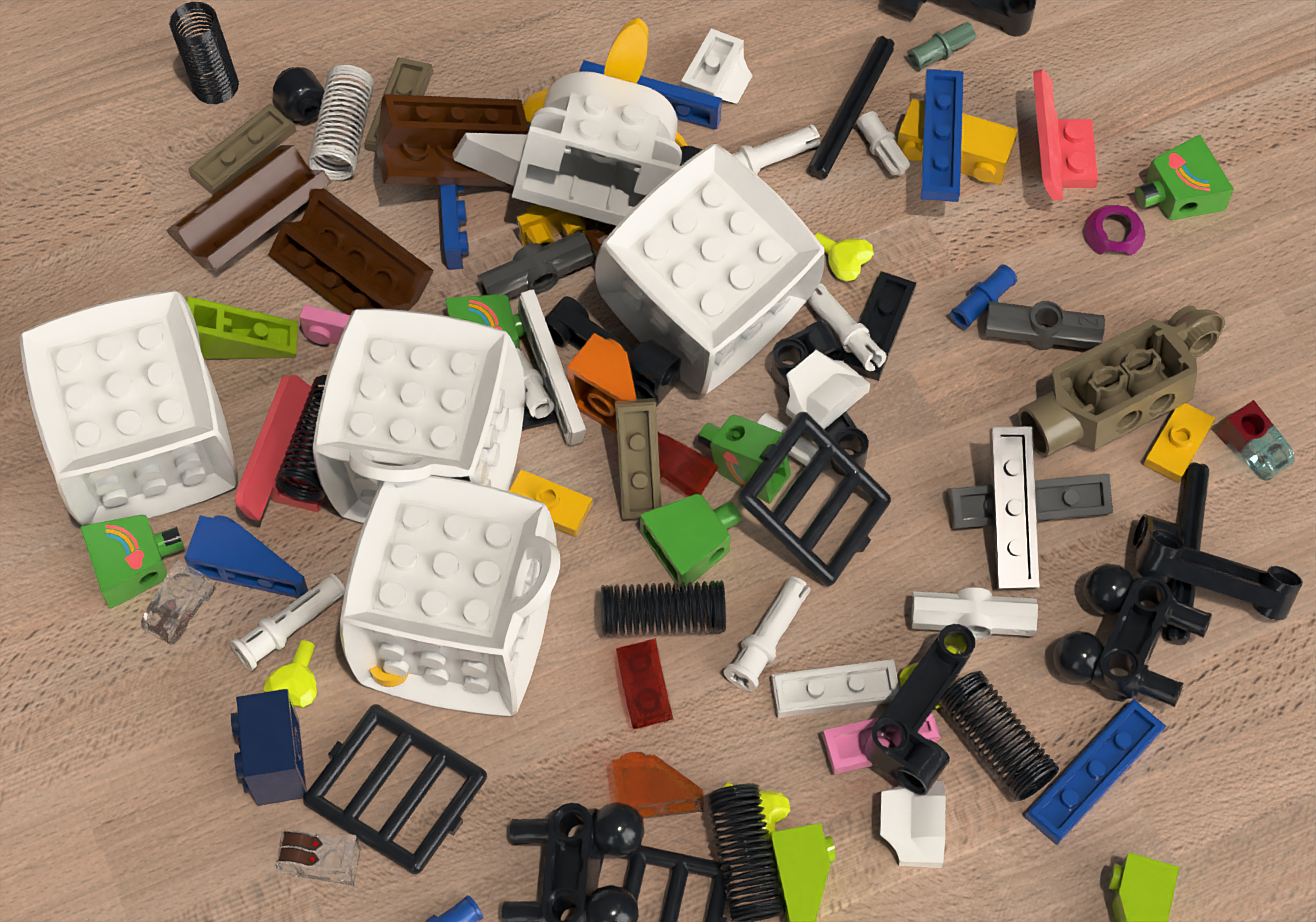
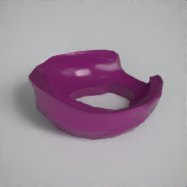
M1104 205L1096 209L1087 218L1083 229L1087 243L1100 255L1106 251L1127 252L1128 256L1133 255L1143 246L1146 236L1143 222L1138 214L1129 207L1121 205ZM1119 214L1129 220L1132 229L1125 241L1116 242L1108 239L1107 233L1103 229V220L1107 216Z

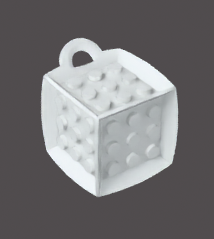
M711 144L659 183L623 218L603 241L595 264L596 285L602 298L630 332L641 343L654 340L681 358V380L700 395H706L759 353L811 297L823 275L825 264L824 247L805 223L771 187L718 144Z
M173 290L143 294L97 304L51 319L20 334L23 370L39 435L54 473L61 498L69 513L81 525L85 526L141 514L151 518L205 501L237 486L238 472L225 417L214 383L201 353L200 339L194 316L186 300L179 292Z
M356 309L352 311L339 340L326 378L313 442V456L320 484L328 499L342 517L364 523L382 481L410 482L421 480L431 475L474 482L509 491L520 444L525 407L523 368L517 349L506 331L476 322L432 313L393 309Z
M430 475L427 478L410 482L382 481L372 501L356 545L340 616V636L343 652L348 665L358 681L372 689L435 707L479 714L515 715L523 700L536 663L547 620L551 592L560 570V553L557 548L556 532L546 505L516 493L452 478ZM377 665L378 668L382 667L389 674L404 677L408 673L405 682L398 686L384 687L373 680L369 669Z

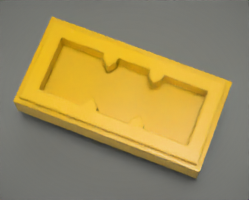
M1187 403L1175 408L1148 454L1144 466L1179 483L1216 418Z
M522 469L509 492L544 503L550 512L554 528L575 537L593 505L591 497Z

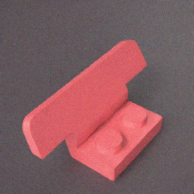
M1044 69L1034 71L1033 80L1041 169L1045 189L1052 200H1063L1062 188H1096L1098 174L1092 119H1058L1054 106L1052 80Z
M285 375L282 377L236 491V505L249 519L261 520L269 496L274 502L318 513L324 500L323 498L313 502L294 498L283 492L275 481L280 465L283 463L282 460L285 457L287 447L295 432L294 429L302 414L301 411L309 396L308 393L311 391V386L297 375ZM298 451V452L301 453V454L308 455V454L304 453L303 451ZM296 457L298 460L305 461L300 457ZM293 463V464H295V465L298 466V467H303V466L299 465L298 463ZM283 477L286 481H288V482L291 483L292 485H295V484H293L292 482H290L288 479H286L285 477ZM291 477L292 479L301 484L314 487L310 483Z

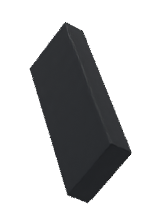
M880 272L860 323L865 325L869 330L870 338L886 353V360L878 368L871 359L870 362L875 366V370L868 371L852 352H848L844 363L859 375L877 381L880 380L915 292L916 282Z

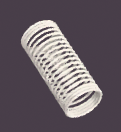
M338 65L329 70L326 79L325 92L321 101V109L315 127L316 130L308 157V164L312 170H324L331 180L347 179L353 176L356 169L361 138L374 86L373 78L362 68L354 65ZM341 73L352 74V75H338V76H334V75H336V74H341ZM337 78H352V79H355V80H358V81L362 82V83L365 84L368 88L366 89V88H365L364 86H362L361 84H359V83H357V82L350 81V80H338V81H333V80H334V79H337ZM337 83H350V84H353V85H356V86L362 88L363 91H361V90H359V89H357V88H355V87L346 86V85H336V84H337ZM338 99H345V100H348V101H353V102H355V103H357V104H352V103H348V102H343V101L338 100ZM337 104H343V105H345V106H351V107H353V108H355V109H349V108H346V107L339 106V105H337ZM337 110H344L352 112L353 114H347ZM335 115L346 116V117L352 118V120H350V119H344V118H341V117H338V116H335ZM334 120L347 122V123H350L351 125L342 124V123L336 122V121H334ZM334 126H341L348 128L350 130L340 129ZM332 131H339L348 135H341ZM333 137L343 138V139H346V140H348V141L338 140V139L333 138ZM331 142H337V143H340V144H344V145H346V146L336 145V144L331 143ZM325 154L326 156H329V157H331V158L341 159V160H345V161H347V162L333 161V160H330V159L325 158V157L322 156V155ZM316 156H318V157H320L321 159H323L324 161H327V162L332 163V164H337V165H347V164H350V166H348V167H334V166H330V165L325 164V163H323L322 161H320ZM314 159H315L318 163H320L321 165H323L324 167H327V168H330V169H334V170H329V169L323 168L322 166L318 165V164L314 161Z

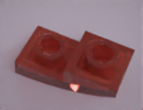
M658 432L660 479L662 477L666 478L688 496L702 494L719 467L687 445Z
M656 638L616 648L622 684L633 729L673 720L669 691L664 677Z

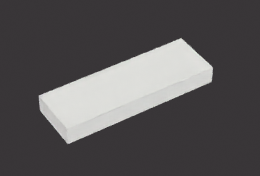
M894 659L772 674L771 677L777 718L890 704L900 690Z

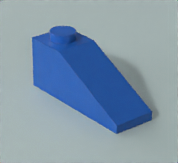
M216 515L213 518L199 516L184 557L191 575L293 598H300L308 592L304 576L240 524L221 515Z

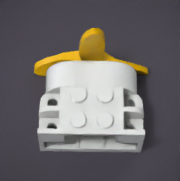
M640 18L632 19L620 29L610 47L604 75L595 72L570 73L558 79L550 88L530 95L523 102L526 120L531 125L512 198L617 226L648 193L680 167L682 159L680 147L688 146V144L677 132L678 122L674 108L659 92L637 84L645 65L649 44L648 27Z

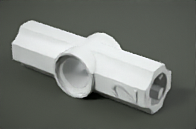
M965 588L959 590L956 594L913 591L911 608L912 629L941 631L948 625L961 624L973 633L975 640L988 638L992 634L1035 636L1038 619L1036 599L992 596L989 590L983 588Z

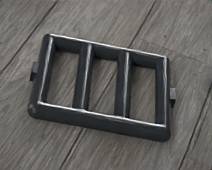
M799 412L776 444L767 445L759 456L763 461L739 493L738 501L824 585L831 586L837 581L855 553L863 552L871 541L868 535L891 503V496L807 412ZM805 432L819 446V449L772 512L757 496ZM832 459L846 475L800 539L785 523ZM859 486L873 501L832 560L826 565L812 550L856 487Z
M374 704L369 707L343 743L337 741L328 753L331 760L304 795L303 803L312 811L412 874H419L447 835L450 833L454 836L463 823L461 815L485 783L487 773L483 768L380 705ZM377 724L397 735V738L343 810L324 798V796ZM413 745L432 758L378 832L359 820V817ZM447 766L465 777L466 780L413 854L393 840Z
M640 845L630 855L619 857L630 860L623 888L632 893L637 903L646 864L672 869L660 922H678L688 873L714 878L704 922H727V917H723L728 896L725 893L728 887L723 885L726 880L722 878L724 872L720 870L723 864L714 860ZM601 852L599 877L601 873L604 856L606 855L603 852ZM574 907L572 917L576 913L577 907Z

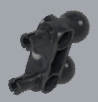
M1106 563L1095 567L1084 582L1085 598L1090 607L1100 614L1115 615L1119 613L1105 647L1100 639L1090 632L1074 631L1064 635L1054 649L1053 659L1057 670L1061 676L1070 682L1083 684L1092 681V684L1098 686L1104 695L1112 699H1132L1134 696L1138 697L1140 693L1175 707L1184 683L1148 670L1149 660L1163 627L1167 628L1168 625L1204 638L1212 614L1178 602V597L1175 596L1176 592L1170 590L1169 586L1157 577L1147 576L1140 579L1136 577L1134 580L1130 572L1120 565ZM1148 600L1156 603L1157 606L1146 607L1140 602ZM1121 668L1127 671L1128 675L1116 676L1110 670Z
M620 802L604 805L600 810L596 808L587 809L578 803H567L553 810L548 818L512 819L510 839L513 845L547 844L543 897L540 901H504L502 905V922H637L639 918L638 904L632 893L614 885L598 888L601 852L619 858L632 854L641 845L645 829L643 818L638 810ZM577 825H584L579 834L572 837L568 836L572 828ZM577 907L576 913L572 918L561 921L562 914L567 909Z

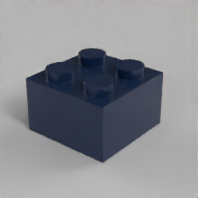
M288 689L236 697L238 712L231 713V727L234 739L238 738L240 752L234 753L237 777L238 779L242 778L244 792H251L257 806L303 799L307 792L300 723Z

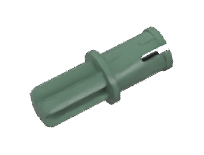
M969 22L961 24L944 34L936 32L927 42L907 51L908 61L914 70L920 71L941 58L945 60L950 58L952 51L975 40L976 33Z

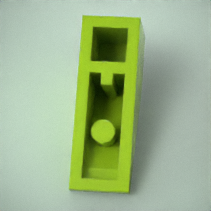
M187 296L185 299L196 322L203 358H294L297 355L298 321Z
M821 823L770 832L769 844L772 845L770 852L774 853L771 859L775 861L773 867L777 869L775 875L778 876L776 882L780 884L778 890L782 892L780 898L783 899V905H785L783 908L785 909V922H816L828 879L830 862L836 861L832 837H824Z
M1131 852L1127 853L1121 865L1114 864L1108 889L1115 891L1112 908L1116 922H1168L1180 867Z

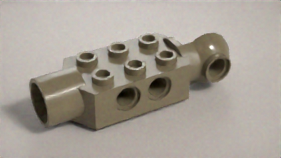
M1186 306L1178 310L1170 318L1168 324L1151 318L1052 369L1051 392L1021 407L1018 411L1021 427H1032L1033 449L1043 457H1047L1074 442L1096 450L1192 400L1197 377L1195 357L1202 356L1213 348L1223 331L1225 318L1212 310H1197L1194 306Z

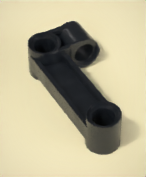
M883 0V7L914 19L923 3H926L927 0ZM937 0L997 24L1004 33L1014 37L1025 35L1030 30L1036 0Z
M564 296L544 317L556 346L564 347L568 343L580 351L594 333L604 339L610 338L618 342L627 352L637 399L655 398L657 407L681 379V358L654 340L639 343L633 349L591 321L586 309L569 296Z
M824 320L814 322L804 330L781 339L773 348L771 375L773 380L782 386L789 398V383L786 375L815 350L838 361H843L847 355L841 342ZM789 360L795 362L796 364L788 365L783 363L782 361ZM845 411L824 430L844 450L852 449L856 451L857 454L850 456L864 469L869 440L867 435L857 428ZM831 459L833 469L838 474L845 476L846 473Z
M1143 514L1134 533L1133 548H1135L1136 570L1141 576L1157 577L1165 583L1170 582V579L1173 578L1252 603L1257 612L1270 619L1284 620L1287 618L1303 584L1302 579L1296 573L1284 567L1271 566L1266 572L1187 547L1184 543V537L1181 535L1179 524Z
M951 624L941 630L939 636L874 724L864 745V753L873 765L898 780L907 790L918 795H926L950 761L948 753L940 745L923 737L918 732L945 692L965 667L975 648L973 633L961 624ZM945 645L955 646L961 654L950 652L946 649ZM878 737L891 739L896 747L888 748L883 746L879 742Z

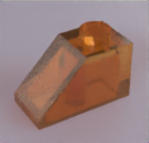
M630 752L622 755L620 759L612 760L616 801L628 804L638 810L643 819L703 812V789L655 754L645 756L642 752Z

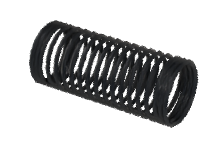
M192 1L181 5L171 15L169 25L194 95L200 101L207 104L226 102L237 92L239 81L216 11L204 2ZM194 12L205 13V14L196 13V14H192V15H188V16L184 17L185 15L190 14V13H194ZM200 16V17H198V18L190 19V20L184 22V21L187 20L188 18ZM198 20L207 21V22H200V21H199V22L191 23V24H189L188 26L184 27L185 25H187L188 23L193 22V21H198ZM199 24H201V25H209V26H197V27H193V28H191V29H189L188 31L185 32V30H187L188 28H190V27H192V26H195V25H199ZM201 28H202V29H209V30H199V31L192 32L193 30H197V29H201ZM202 32L204 33V34H200V35H196V36H194V37H191V36H193V35H195V34H198V33H202ZM217 75L216 77H212V78H209V79H200V78H208V77ZM218 79L217 81H213V82H210V83H202V82H209V81Z
M321 375L314 379L311 391L308 393L309 396L301 411L302 414L294 429L295 432L282 460L283 463L280 465V470L275 478L277 486L283 492L304 501L315 502L325 497L318 474L314 472L316 471L313 456L315 430L307 427L316 428V424L311 423L309 420L317 422V417H313L311 414L318 416L319 411L313 408L319 409L320 405L315 402L321 403L324 387H319L318 385H325L327 375ZM298 451H303L304 453H306V454H308V455L301 454V453H299ZM296 457H300L305 461L298 460ZM293 463H298L299 465H301V466H303V467H298V466H296V465L293 464ZM283 477H285L286 479H288L290 482H292V483L295 484V485H292L291 483H289L288 481H286ZM291 477L310 483L314 487L301 484L292 479Z
M714 580L709 583V590L706 581L702 583V587L697 581L694 589L692 582H689L687 584V592L684 582L680 584V591L676 582L673 584L672 590L668 582L665 585V593L664 586L660 583L658 585V597L655 583H652L650 592L649 585L645 583L643 595L642 587L638 583L636 586V600L633 584L629 585V600L625 584L622 585L621 597L618 584L614 587V596L612 585H602V634L604 637L606 635L608 637L610 635L616 636L619 622V632L623 636L625 634L626 618L627 634L630 636L632 634L633 613L635 635L639 634L641 620V630L645 636L647 632V615L649 633L653 635L655 610L656 632L660 635L661 605L664 633L668 634L669 612L671 633H676L677 607L678 631L682 634L683 602L686 632L689 634L690 598L693 632L695 634L698 632V604L700 630L702 633L705 632L706 600L708 632L711 633L713 627L715 633L717 631L724 633L726 631L724 582L722 580L720 582L718 580L716 582Z
M973 671L958 680L945 692L940 700V705L948 712L950 717H953L952 721L957 722V727L962 728V733L967 734L966 738L971 740V744L976 746L977 751L981 752L980 756L985 757V762L990 763V768L995 769L994 773L999 775V780L1004 781V786L1009 787L1008 791L1013 794L1012 796L1015 797V800H1025L1050 782L1058 773L1059 766L1056 765L1053 759H1049V754L1044 755V748L1039 749L1040 743L1035 742V737H1030L1031 732L1025 731V725H1020L1021 719H1016L1017 714L1011 713L1012 708L1007 707V702H1002L1003 697L997 696L998 691L993 690L994 685L988 684L989 679L985 677L983 672ZM988 689L984 695L962 710L966 704L977 697L982 691ZM993 694V696L987 702L981 705L974 712L967 715L975 706H977L985 698ZM998 700L990 709H988L978 718L971 721L979 712L984 710L991 703ZM1001 707L992 717L977 726L986 716ZM1007 712V713H1006L1000 720H998L995 724H993L991 727H989L988 729H986V730H984L983 732H981V731H982L987 725H989L993 720H995L997 717H999V716L1002 715L1003 713ZM1010 719L1002 728L987 737L996 727ZM1016 724L1005 735H1003L1001 738L992 743V741L995 738H997L1002 732H1004L1012 725ZM1019 731L1012 739H1010L1001 747L997 748L1008 737H1010L1015 732ZM1025 736V737H1024L1021 741H1019L1015 746H1013V747H1012L1011 749H1009L1007 752L1003 753L1010 745H1012L1014 742H1016V741H1017L1018 739H1020L1021 737ZM1028 743L1022 750H1020V751H1019L1018 753H1016L1014 756H1012L1011 758H1009L1008 760H1006V759H1007L1009 756H1011L1016 750H1018V749H1019L1020 747H1022L1024 744ZM1032 748H1034V749H1033L1030 753H1028L1024 758H1022L1020 761H1018L1017 763H1015L1014 765H1012V764H1013L1016 760H1018L1022 755H1024L1026 752H1028L1029 750H1031ZM1035 755H1037L1031 762H1029V763H1028L1027 765H1025L1023 768H1021L1020 770H1018V769H1019L1023 764H1025L1028 760H1030L1032 757H1034ZM1014 778L1011 783H1007L1008 780Z
M754 783L728 786L714 790L706 795L707 807L712 811L709 814V817L713 818L711 824L715 826L712 829L716 833L714 840L718 841L715 845L719 849L717 855L721 856L719 863L723 864L720 870L724 872L722 878L726 879L723 885L728 887L725 890V893L729 895L726 900L731 902L728 905V909H730L729 914H731L730 918L732 919L731 922H756L780 916L785 912L782 898L769 899L780 896L782 892L780 890L769 891L778 888L780 884L769 883L778 879L777 875H769L775 873L777 869L775 867H768L774 865V860H765L771 858L774 853L765 852L770 850L772 845L765 844L770 841L769 837L764 836L768 834L769 830L761 829L767 825V822L761 821L766 815L758 814L764 810V807L758 806L763 800L759 799L761 797L760 786ZM718 812H727L721 815H714ZM721 819H731L722 823H716V821ZM721 827H731L725 830H717ZM735 834L726 838H719L722 835ZM739 841L729 845H721L725 842ZM730 849H739L730 853H722ZM743 856L733 860H724L729 857ZM744 864L734 868H726L730 865ZM748 871L735 876H727L733 872ZM753 878L739 883H729L734 880ZM754 886L740 891H731L738 887ZM759 893V894L747 896V897L740 898V899H732V898H734V897H736V896H739V895ZM759 901V902L749 903V904H745V905H741V906H735V905H737V904L744 903V902Z

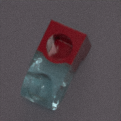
M1254 400L1229 416L1216 432L1225 445L1230 442L1240 455L1247 460L1252 471L1262 480L1268 481L1295 461V455L1289 443Z

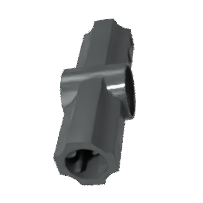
M578 231L543 247L538 243L524 246L516 252L512 261L477 275L478 283L483 295L504 294L511 299L522 292L533 289L535 294H540L556 285L559 277L594 262V255L586 236Z
M989 301L984 333L985 336L1027 341L1030 346L1039 350H1048L1055 345L1092 349L1103 342L1105 318L1104 315L1065 311L1051 301H1041L1033 307ZM1039 324H1046L1049 327H1043Z

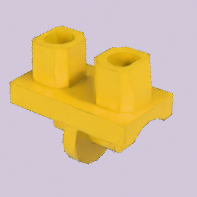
M538 204L525 208L526 214L517 217L520 231L518 237L522 246L538 243L543 247L553 243L552 235L564 232L565 236H569L578 231L581 233L586 231L583 216Z

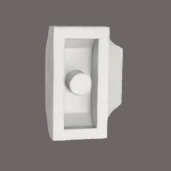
M711 28L683 76L681 87L720 97L722 100L738 104L753 76L744 60V40Z
M815 350L786 375L790 393L786 414L794 419L799 412H807L825 429L869 392L870 383L843 361L833 360Z
M936 781L926 795L915 794L907 790L900 783L897 787L881 791L880 835L896 850L899 866L942 868L945 847L946 811L944 781Z

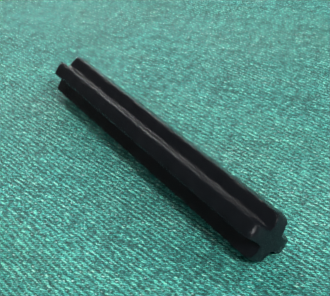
M880 36L873 44L809 164V174L819 179H825L828 176L894 51L895 43L892 39Z
M1193 462L1189 464L1186 470L1179 525L1181 535L1184 537L1185 546L1200 551L1210 469L1206 464ZM1173 579L1171 590L1176 592L1175 596L1178 597V602L1193 607L1196 586ZM1168 625L1166 640L1171 644L1185 645L1190 639V632Z

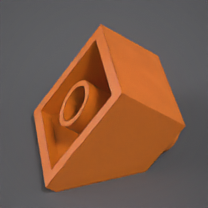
M594 333L567 366L568 382L579 411L617 434L615 401L637 399L628 355L624 348L615 340L610 338L604 339Z

